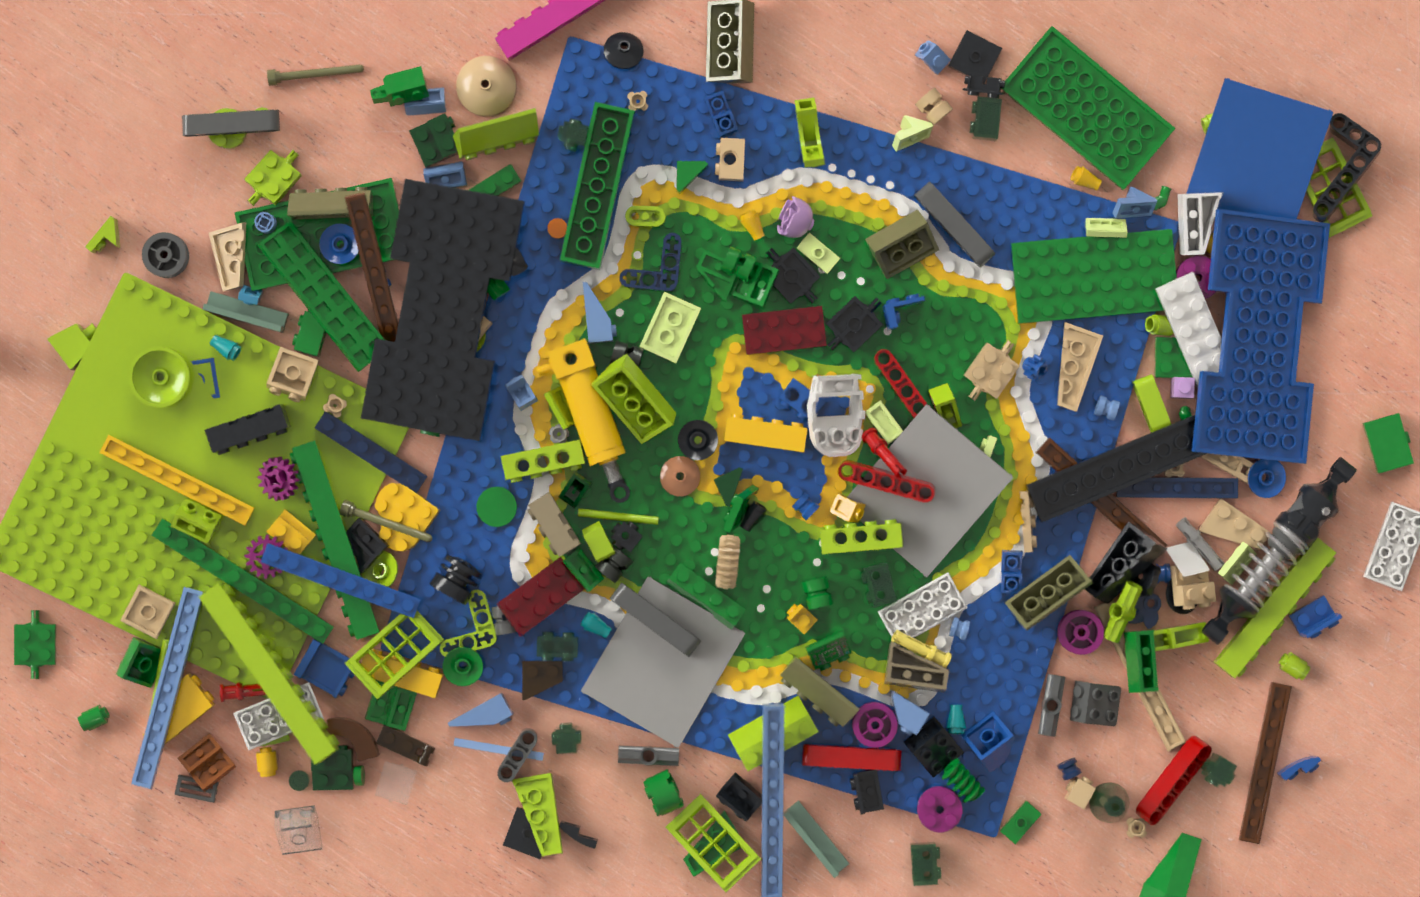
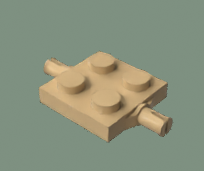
M1007 340L1001 350L994 348L989 343L983 346L963 375L975 386L968 397L976 401L981 392H986L995 399L999 397L1020 367L1008 355L1014 346L1013 343Z

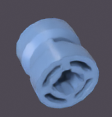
M261 212L255 217L254 224L260 232L270 234L275 231L277 220L270 213Z
M1100 395L1094 414L1098 416L1106 415L1107 419L1114 421L1120 402L1116 400L1110 402L1107 397Z

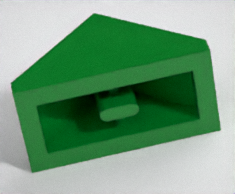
M677 161V192L679 194L682 193L708 167V163L706 161Z

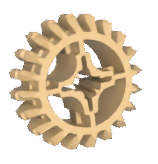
M722 535L720 537L715 584L722 589H733L736 586L740 539L737 536Z

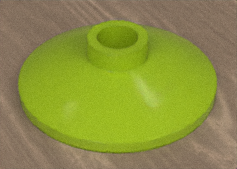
M384 551L364 573H361L362 578L390 587L398 574V564L395 557L391 553Z

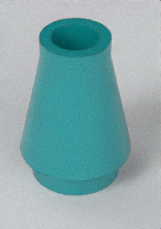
M217 335L210 342V345L227 360H236L242 349L237 342Z
M590 612L584 616L580 624L584 627L583 630L604 638L609 635L612 629L595 613L592 614Z
M950 705L946 727L949 734H964L966 724L962 705Z

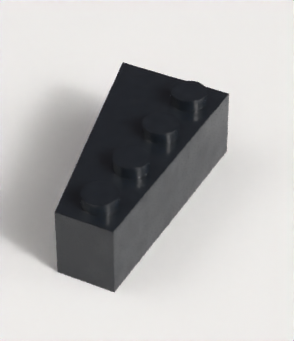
M284 404L273 406V408L264 409L255 414L205 429V433L212 453L217 452L218 455L230 452V447L237 445L239 449L248 446V441L256 439L257 442L269 439L268 434L275 432L276 436L287 433V428L291 427Z
M1128 521L1089 577L1093 583L1086 587L1085 590L1096 599L1109 604L1122 591L1126 581H1133L1168 548L1141 527Z

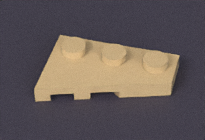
M239 223L209 232L222 291H229L244 286L246 223Z
M1029 491L1020 492V499H1023L1021 513L1022 520H1024V552H1034V548H1037V536H1033V528L1036 527V516L1032 515L1031 507H1034Z
M1222 498L1218 500L1198 529L1201 533L1239 544L1245 542L1250 547L1260 549L1257 543L1263 544L1268 538L1265 532H1269Z

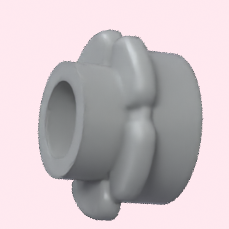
M557 424L555 427H551L549 431L550 439L553 443H565L569 436V431L567 428L563 430L561 425Z

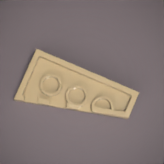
M1066 322L1064 323L1057 406L1077 412L1103 335Z

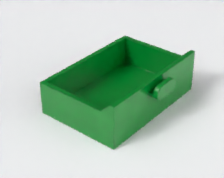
M1399 413L1362 423L1378 474L1414 464L1408 443H1411L1408 431H1404Z

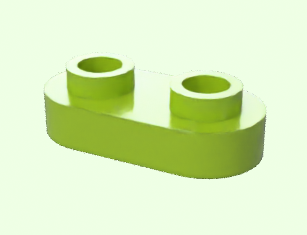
M631 206L627 209L625 218L631 226L659 227L665 222L666 215L664 210L657 206ZM638 213L639 219L633 220L632 214ZM658 214L660 216L659 220L654 221L652 215Z

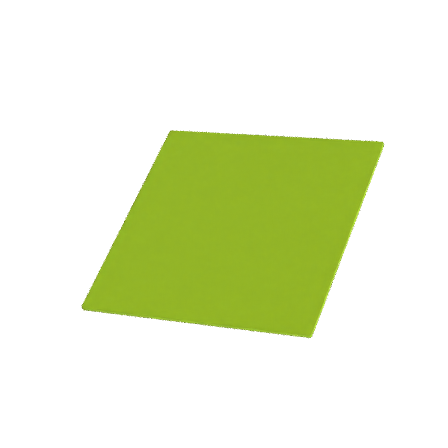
M124 273L0 524V571L161 648L162 640L164 638L170 639L184 587L206 592L217 583H227L151 535L162 518L170 523L173 522L175 514L185 498L209 510L212 509L100 454L99 452L108 435L254 507L255 509L246 526L222 515L209 543L200 542L257 577L256 570L250 572L252 565H246L250 561L249 558L244 557L245 554L250 553L246 547H253L251 541L254 539L258 542V536L260 535L265 539L268 534L266 531L285 509L315 534V530L319 529L317 522H312L309 511L312 510L310 502H305L302 493L306 491L304 483L299 484V482H295L298 489L293 490L294 496H289V499L275 501L274 498H268L269 493H262L264 487H259L262 480L258 479L257 476L262 475L259 468L264 467L263 462L268 461L269 458L281 456L283 459L288 458L289 464H293L289 454L293 452L292 448L315 441L339 513L344 500L351 501L358 509L368 512L386 476L381 470L315 429L316 424L325 412L323 405L327 404L329 395L335 394L347 402V406L342 409L341 416L337 419L395 456L409 428L362 419L361 413L366 388L318 365L305 401L294 402L288 398L289 395L281 393L280 396L270 393V389L266 388L267 381L279 352V346L129 273ZM215 335L237 342L242 347L236 360H227L210 345ZM160 346L175 350L184 358L189 368L190 382L186 393L179 401L167 407H152L142 403L135 397L129 386L128 372L132 361L140 352L151 347ZM214 358L220 398L213 399L212 397L215 394L210 362L193 365L191 361ZM159 373L158 380H164V374ZM199 373L204 376V378H205V383L203 382V379H202V377L199 375ZM284 404L291 427L287 428V433L276 436L274 432L268 434L269 439L260 442L254 439L248 441V446L238 449L236 445L229 448L230 452L218 455L217 452L212 453L205 429L255 414L264 409L273 408V406ZM295 464L293 470L299 472L298 465ZM340 515L345 531L359 518L357 516L345 517ZM316 535L301 555L331 566L330 560L325 561L322 549L325 548L323 540L319 541ZM260 544L255 549V552H260L263 544ZM255 561V563L260 568H262V565L258 561ZM276 571V577L274 578L271 574H269L267 579L264 578V574L257 577L315 615H318L331 589L283 571L281 574ZM139 584L176 603L157 639L120 621ZM232 587L236 593L234 595L236 601H241L247 609L245 614L248 618L255 620L259 626L257 628L259 634H264L270 642L268 647L271 651H276L282 659L280 662L282 667H287L291 671L308 634ZM202 603L187 661L235 684L238 682L243 683V685L259 684Z

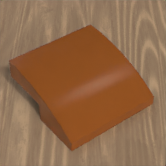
M210 733L177 758L204 792L236 768V765Z

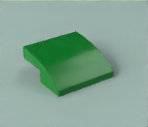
M755 261L747 281L736 277L729 294L764 307L779 269Z
M376 680L380 686L385 684V682ZM393 686L378 700L372 694L365 719L405 731L417 693Z

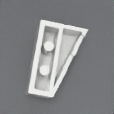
M1221 192L1178 194L1179 255L1205 254L1216 209L1222 197Z

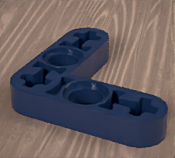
M669 233L664 237L660 272L625 269L619 276L621 284L627 288L673 291L678 284L682 245L680 236L676 233ZM671 237H675V240L678 241V244L674 245V251H678V255L674 253L665 254V250L670 251V244L667 243V240H671ZM671 256L676 259L677 263L673 268H668L665 265L667 257ZM663 270L669 272L676 271V275L671 273V280L675 283L671 284L670 288H667L666 284L663 283V280H667V273L663 274ZM631 273L632 277H637V273H641L640 285H636L637 281L631 280L630 284H626L623 276ZM645 275H652L654 277V283L651 286H646L643 283Z

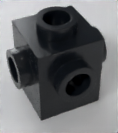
M625 521L622 524L618 522L611 531L613 533L611 538L614 539L613 544L620 550L625 548L631 552L643 537L637 532L639 527L631 521L628 524ZM623 532L629 533L628 539L622 537Z

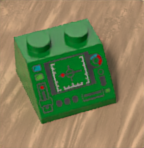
M842 630L805 646L815 670L819 668L820 671L830 668L831 662L838 660L840 663L849 659V654L852 653Z

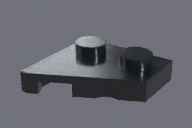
M360 517L346 531L348 540L352 545L353 555L356 556L359 565L358 570L360 573H364L389 545Z

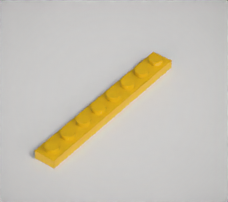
M108 435L99 452L246 526L255 509Z

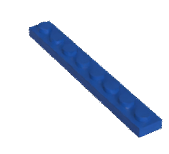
M267 543L261 559V563L414 618L421 600Z

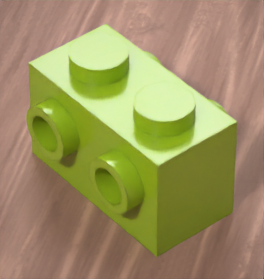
M185 498L175 514L171 527L208 544L218 527L222 515Z

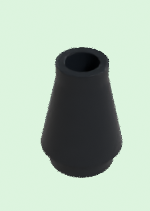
M753 501L752 504H749L740 526L750 532L766 516L767 508Z

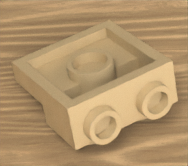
M280 347L266 388H269V392L280 396L281 393L289 395L288 398L294 402L305 401L319 360Z
M1176 565L1170 566L1174 606H1183V610L1195 609V604H1199V607H1210L1211 602H1216L1214 582H1209L1208 571L1183 577Z

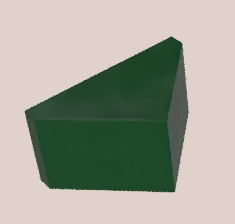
M739 467L714 479L726 506L730 507L743 468Z
M575 471L560 493L559 498L575 509L593 483Z

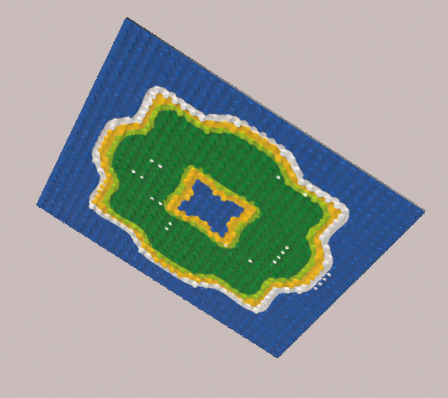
M569 37L518 199L525 201L517 248L520 250L528 268L522 273L512 276L510 281H505L510 288L508 293L496 300H493L489 295L483 316L493 324L486 331L484 345L476 352L475 358L495 361L481 440L475 441L455 436H445L426 498L427 501L441 510L425 532L432 535L433 539L431 542L420 540L410 550L398 591L421 599L417 611L445 641L476 631L469 603L467 602L464 605L429 584L436 572L443 575L446 574L447 571L440 566L441 563L451 566L452 563L444 559L446 554L467 561L475 566L483 575L481 580L472 576L471 579L478 583V586L475 587L468 584L466 588L470 591L479 589L486 594L492 615L491 607H496L498 602L560 558L558 554L554 555L550 549L549 544L551 543L547 537L544 538L538 527H540L537 519L533 521L527 511L530 509L528 506L530 503L550 492L582 543L562 555L561 558L564 560L574 550L580 548L595 568L598 563L584 538L582 530L600 521L613 546L614 539L611 538L613 536L611 531L618 522L622 524L624 521L579 517L578 508L659 517L658 525L632 522L639 527L637 532L643 537L631 552L625 548L620 550L633 562L627 570L621 571L622 576L616 583L599 571L604 579L590 592H587L584 588L582 592L521 637L517 632L497 635V641L494 645L475 650L483 662V672L478 680L522 693V661H563V681L533 697L650 732L587 694H583L581 690L627 613L610 600V597L621 582L638 594L647 577H652L653 580L710 612L696 600L680 594L666 584L677 566L682 563L746 609L734 626L744 631L745 635L683 739V743L741 760L728 734L762 716L763 704L785 703L797 696L798 690L794 686H791V688L787 687L781 682L783 677L780 676L794 656L805 663L858 708L869 702H880L888 706L895 714L891 698L893 690L929 713L925 723L935 716L946 729L950 705H962L966 724L964 733L994 711L1015 739L1007 760L991 773L961 736L963 734L950 735L964 751L957 759L965 765V769L970 771V775L975 777V781H979L981 786L985 788L984 793L974 801L963 803L962 800L965 795L958 797L962 804V816L956 826L986 836L996 837L1057 640L1058 624L1064 616L1068 603L1067 601L1026 631L1005 604L1007 600L1016 594L1001 593L1002 550H1020L1023 552L1021 590L1069 555L1072 556L1078 565L1080 564L1096 508L1091 503H1088L1045 522H1040L1035 507H1031L1032 515L1036 516V527L1033 528V536H1037V548H1034V552H1024V520H1022L1021 513L1023 499H1020V492L1028 491L1026 484L1056 472L1035 453L1048 437L1077 463L1115 448L1134 386L1132 381L1136 379L1150 333L1145 329V321L1149 316L1156 313L1146 312L1018 324L1011 243L1086 237V218L1115 219L1113 210L1117 202L920 142L896 152L892 146L895 138L894 134L818 111L819 133L825 165L805 168L800 148L795 104L726 83L706 82V77L644 58L633 68L619 69L609 64L606 60L604 46L576 37ZM723 90L738 129L719 136L704 97ZM645 91L647 93L646 103L648 104V109L646 111L641 109L635 111L601 269L596 270L561 262L560 257L565 236L561 239L551 237L548 233V224L551 220L560 218L568 225L594 103L598 102L629 109L630 100L627 97L630 92L640 93ZM721 138L745 139L743 181L719 180V175H715L716 163H720V155H716V143H721ZM727 155L724 161L726 164L732 165L735 163L736 158L733 155ZM677 161H706L708 167L679 194L677 192ZM928 182H931L995 252V255L981 268L971 260L915 198L914 195ZM792 196L808 203L812 209L814 219L812 229L798 238H789L780 235L777 231V225L781 226L782 222L779 219L781 210L788 199L793 200ZM631 206H657L664 210L666 219L663 225L659 227H636L627 223L625 213ZM755 209L756 213H759L762 229L765 236L755 241L740 222L742 221L740 216ZM919 210L930 227L939 251L893 277L886 279L865 239L910 213ZM633 213L632 219H639V214ZM1153 213L1151 216L1116 218L1126 219L1127 233L1172 229L1175 250L1179 237L1178 221ZM658 214L652 215L654 221L659 220L660 216ZM669 233H676L680 236L682 245L678 284L673 291L627 288L621 284L619 276L625 269L660 272L664 237ZM809 233L840 258L830 272L826 274L797 250L820 276L810 289L818 297L813 304L805 295L798 297L790 304L774 286L764 307L730 294L727 300L723 301L696 269L704 250L725 258L731 246L741 250L743 255L748 253L757 257V262L772 266L774 261L766 254L767 251L771 253L770 249L773 248L779 256L784 255L793 247L796 249ZM671 237V240H667V243L670 244V251L665 250V254L674 253L678 255V251H674V245L678 244V241L675 240V237ZM670 256L665 259V265L668 268H673L677 263L674 257ZM663 270V274L667 273V280H663V283L666 284L667 288H670V285L675 283L671 280V273L676 275V271L669 272ZM627 273V276H623V279L626 280V284H630V281L634 280L637 281L636 285H640L641 273H637V277H632L631 273ZM645 275L643 283L646 286H651L654 283V277L652 275ZM583 282L588 283L610 318L612 325L616 324L617 337H613V342L589 344ZM664 292L701 308L677 363L644 349L639 369L676 412L673 425L641 444L610 408L623 443L622 446H624L626 451L625 454L618 456L616 462L622 478H625L626 484L630 489V497L627 501L617 503L612 500L607 485L609 481L607 480L608 477L604 471L605 469L602 465L599 466V463L590 466L584 448L583 453L586 464H581V469L570 471V467L562 468V473L550 475V471L543 472V477L531 479L530 475L522 477L523 481L511 483L510 480H505L501 456L559 444L553 443L550 439L549 431L551 427H555V425L560 423L544 394L561 385L552 371L542 375H538L537 372L538 367L549 364L547 352L586 339L599 376L610 364L616 341L627 343L630 348L632 346H640ZM919 294L920 297L925 296L923 303L894 309L899 312L901 322L896 329L887 331L882 308L887 300L899 298L900 301H904L907 296ZM854 296L867 306L875 298L879 300L873 306L879 301L882 303L873 312L883 325L854 353L846 345L840 343L833 351L830 349L832 346L746 355L743 314L822 306L827 345L835 336L826 323ZM1065 322L1103 335L1077 412L1057 406ZM1007 340L1013 343L1014 346L1008 355L1020 367L999 397L995 399L986 392H981L976 401L968 397L975 386L963 375L983 346L989 343L994 348L1001 350ZM882 349H886L892 353L925 402L933 410L934 407L929 390L948 383L955 398L962 427L956 429L978 448H980L983 438L987 439L989 435L996 437L997 440L990 458L1011 474L1013 479L928 577L923 576L919 570L893 548L822 554L820 530H824V525L836 524V528H845L844 524L855 523L848 522L830 512L837 493L847 497L858 485L841 479L838 475L839 466L846 460L874 466L880 457L870 451V446L861 441L860 446L854 453L847 456L828 457L820 453L811 442L808 420L804 422L796 416L797 411L793 408L789 411L780 404L782 400L779 397L793 378L810 390L813 376L859 374L862 378L858 379L859 390L863 391L864 399H862L863 410H868L881 400L904 431L914 418L874 362L875 354ZM881 353L878 356V361L881 364H887L889 356ZM571 354L567 357L569 365L577 362L576 355ZM1034 354L1047 361L1045 363L1047 365V373L1042 378L1037 377L1035 381L1023 375L1024 370L1022 369L1024 360L1027 357L1033 358ZM898 370L890 372V378L893 381L900 379L901 374ZM523 375L538 399L537 402L520 411L505 386L512 378ZM904 386L901 393L904 397L909 398L912 395V389ZM790 390L787 393V398L790 401H796L799 398V394L795 390ZM1100 395L1107 397L1110 402L1113 400L1120 402L1114 421L1107 419L1106 415L1098 416L1094 414ZM850 396L820 397L826 402L817 413V417L849 415ZM806 402V403L804 404V406H803L804 411H805L806 413H807V403H808V402ZM921 403L913 405V411L916 414L923 409ZM732 414L744 415L743 419L751 420L752 416L764 418L763 422L771 423L772 419L784 421L783 425L791 426L792 422L804 424L803 428H807L804 453L724 441L727 417H731ZM866 414L865 419H862L861 425L863 433L869 428H875ZM693 420L706 421L717 432V448L710 457L703 460H693L700 471L698 487L689 495L674 496L668 493L661 484V469L673 457H686L678 445V435L681 428ZM575 424L568 427L569 436L566 442L580 440ZM697 436L694 438V442L700 444L702 438ZM893 442L887 444V448H889L893 444ZM561 452L558 455V461L562 464L568 462V453ZM542 456L539 458L538 464L540 467L545 468L549 465L548 457ZM520 461L518 465L520 471L526 472L529 469L528 461ZM846 465L842 468L845 475L853 474V469L850 466ZM740 467L743 468L734 496L754 485L759 490L757 494L750 497L748 504L756 501L767 508V511L765 512L766 516L750 532L743 529L739 524L738 528L728 533L723 530L726 523L724 518L731 511L733 505H730V507L725 505L714 479ZM576 471L593 484L574 509L561 500L559 495ZM864 471V472L862 473V478H864V476H865L869 471ZM682 472L677 473L676 478L678 480H682L684 478V474ZM491 487H503L509 490L517 503L514 518L508 524L501 527L485 524L477 513L476 506L479 496ZM618 487L615 489L614 494L617 498L622 499L626 495V490L623 487ZM805 492L810 496V501L816 502L820 506L807 520L802 517L800 511H796L792 507ZM861 521L856 523L857 527L865 526ZM858 531L856 539L859 542H865L867 539L866 532ZM623 532L622 537L628 539L629 533ZM840 532L837 534L836 540L839 544H844L847 541V536L845 533ZM722 535H734L740 539L736 586L733 589H722L715 584L719 543ZM948 572L968 608L915 637V639L929 646L935 645L937 649L952 654L951 660L946 667L949 670L946 691L943 693L884 684L890 642H892V637L877 611ZM827 576L830 587L827 592L831 593L833 604L808 610L806 603L808 594L804 593L802 582ZM474 593L475 597L472 598V601H475L478 606L474 608V611L486 609L485 605L481 606L480 600L483 599L482 595L479 596L478 593ZM794 604L797 606L799 604L803 605L818 619L805 634L787 619L789 615L786 612ZM391 611L388 624L392 622L400 613ZM480 612L477 615V621L485 624L488 621V615ZM588 612L595 613L612 628L606 638L583 630L584 627L580 624ZM502 615L503 621L508 620L505 615ZM954 617L959 618L963 622L966 620L970 621L965 640H961L958 636H949ZM406 618L399 625L400 629L408 637L418 629L409 618ZM395 629L385 637L394 648L404 641ZM842 630L852 651L849 654L850 658L840 663L838 660L831 662V667L820 671L819 668L815 670L805 646ZM421 631L411 639L421 651L431 643ZM485 632V636L479 638V634H475L478 640V647L482 646L481 641L487 640L488 643H491V639L494 638L493 634L489 635L488 632ZM466 637L463 640V646L472 648L474 640L471 637ZM459 639L455 640L457 642L455 645L446 643L444 651L450 652L460 647ZM382 642L381 649L383 651L391 653L387 646ZM408 643L398 651L402 657L413 659L417 655ZM440 645L421 662L443 669L445 657L440 652ZM463 661L459 663L461 667H465L467 665L466 662ZM800 697L818 733L784 751V774L856 795V790L852 791L850 784L853 773L872 769L802 765L803 744L872 747L862 744L855 736L852 728L853 717L844 727L840 724L836 727L828 720L830 717L824 711L820 714L812 707L814 703L811 700L807 699L804 701ZM872 722L871 727L877 728L878 722ZM897 722V732L892 741L885 746L878 747L902 750L901 771L877 770L882 800L885 805L918 814V800L926 790L936 786L952 790L955 784L953 783L948 786L949 777L945 780L942 779L944 770L935 777L929 774L904 744V741L910 735L899 728L900 724ZM958 789V790L953 791V792H955L956 795H957L960 790ZM938 806V807L936 808V811H937V812H942V811H943V807H942V806Z

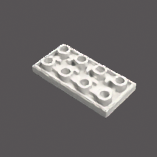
M1395 502L1390 503L1364 572V578L1399 591L1403 590L1420 544V512Z
M947 572L877 612L891 637L896 630H899L915 638L968 607Z
M310 683L300 685L305 692L303 695L305 700L311 701L317 711L314 713L318 718H323ZM270 699L233 713L248 751L292 733Z

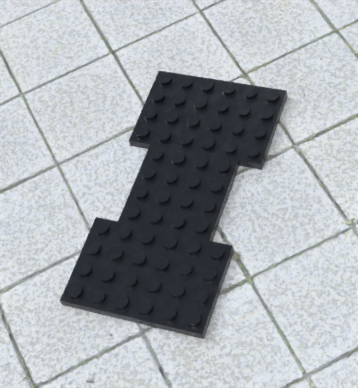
M405 179L390 259L410 262L396 340L392 342L375 339L361 413L362 419L475 441L481 440L495 361L475 358L490 278L510 281L525 201Z

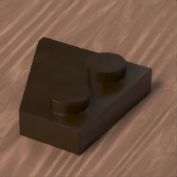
M522 661V700H527L563 681V661Z

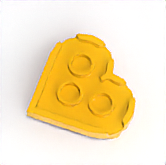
M390 483L379 492L375 503V508L381 517L422 532L427 531L441 511L410 488L396 483ZM381 525L379 535L389 545L388 548L394 551L412 549L420 541L418 538Z

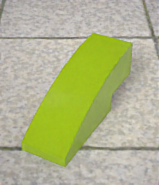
M1206 622L1154 630L1155 652L1209 642V638L1201 632Z

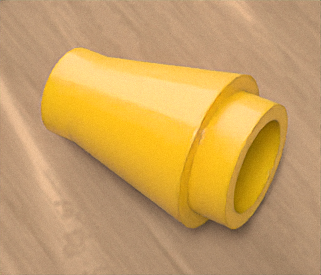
M1076 166L1070 177V180L1075 185L1091 188L1096 191L1102 182L1101 179L1097 178L1084 166Z
M755 209L740 216L742 219L740 222L753 237L754 241L765 236L759 213H756Z

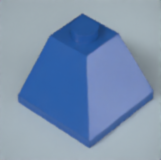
M994 711L961 735L990 773L1007 760L1015 739Z

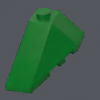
M1181 833L1162 861L1155 867L1156 869L1144 882L1139 897H1186L1202 839Z

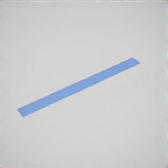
M459 738L454 739L453 745L505 755L511 749V747ZM515 750L512 752V756L523 757V753L520 750ZM531 751L527 758L543 761L544 753Z

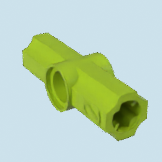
M1126 581L1118 601L1110 606V619L1104 630V638L1114 643H1119L1128 621H1132L1135 618V605L1142 592V586L1132 581Z

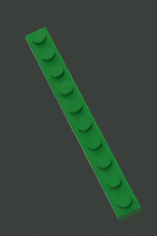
M162 518L151 536L323 644L334 628L333 625L199 540L171 527L172 523Z

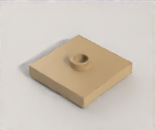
M139 584L120 621L157 639L176 603Z

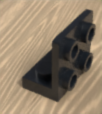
M935 716L921 727L917 735L913 733L904 741V744L932 777L937 776L951 761L964 753Z

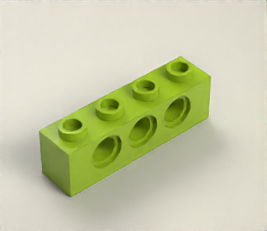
M581 440L501 456L505 480H510L511 483L523 481L522 477L529 475L531 479L543 477L542 473L550 471V475L562 473V468L570 467V471L581 469V464H586ZM561 452L568 453L569 460L567 463L562 464L558 461V455ZM542 456H546L549 459V465L545 468L540 467L538 464V460ZM522 460H526L529 463V469L526 472H522L518 468Z
M897 519L885 520V524L877 525V521L864 522L865 526L858 527L856 523L844 524L845 528H836V524L824 525V530H820L822 554L904 547L902 523H897ZM879 529H884L887 532V538L883 541L876 537ZM858 531L866 532L867 539L865 542H859L856 539ZM840 532L845 533L847 536V541L844 544H839L836 540V536Z

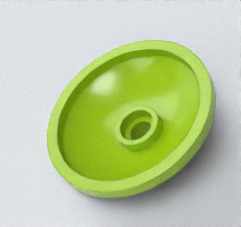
M157 346L143 350L134 358L129 368L128 381L131 391L142 403L152 407H167L179 401L186 393L190 382V372L186 361L178 352L167 347ZM159 373L164 374V380H158Z

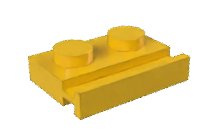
M286 509L266 531L273 538L277 536L278 542L284 541L283 546L288 548L289 551L299 555L316 537L312 530Z

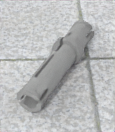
M1186 517L1182 518L1175 526L1187 538L1186 541L1197 549L1214 571L1221 568L1224 561L1200 535L1201 532L1196 530Z

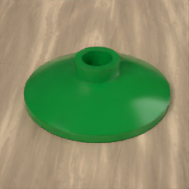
M458 647L451 650L443 661V673L446 679L457 686H468L475 683L483 672V662L480 655L468 647ZM463 661L466 662L467 665L465 667H461L459 663Z

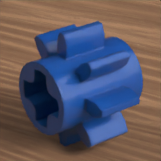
M1034 354L1033 358L1027 357L1022 365L1023 375L1033 381L1037 377H1044L1047 373V365L1045 364L1047 361Z

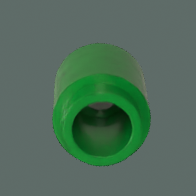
M97 705L82 712L81 716L78 717V721L83 731H91L108 723L107 718L110 715L105 706Z

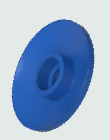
M334 224L322 233L320 250L328 261L335 264H345L356 257L359 251L352 227L346 224ZM339 241L344 242L343 248L337 247Z
M1260 459L1252 465L1248 473V484L1251 491L1262 498L1276 496L1281 492L1286 482V472L1279 461ZM1263 474H1266L1265 480H1262Z

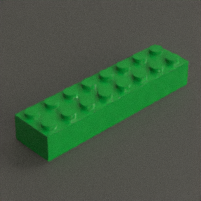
M598 102L594 103L561 252V262L596 270L601 269L635 116L634 110Z

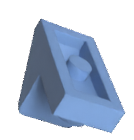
M1130 187L1126 198H1118L1113 215L1115 219L1151 216L1157 200L1134 187Z

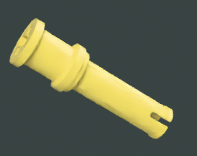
M899 630L894 632L891 639L892 642L944 668L948 666L952 657L951 653H945L937 649L935 645L929 646Z

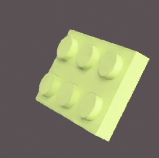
M664 292L639 347L677 363L701 308Z

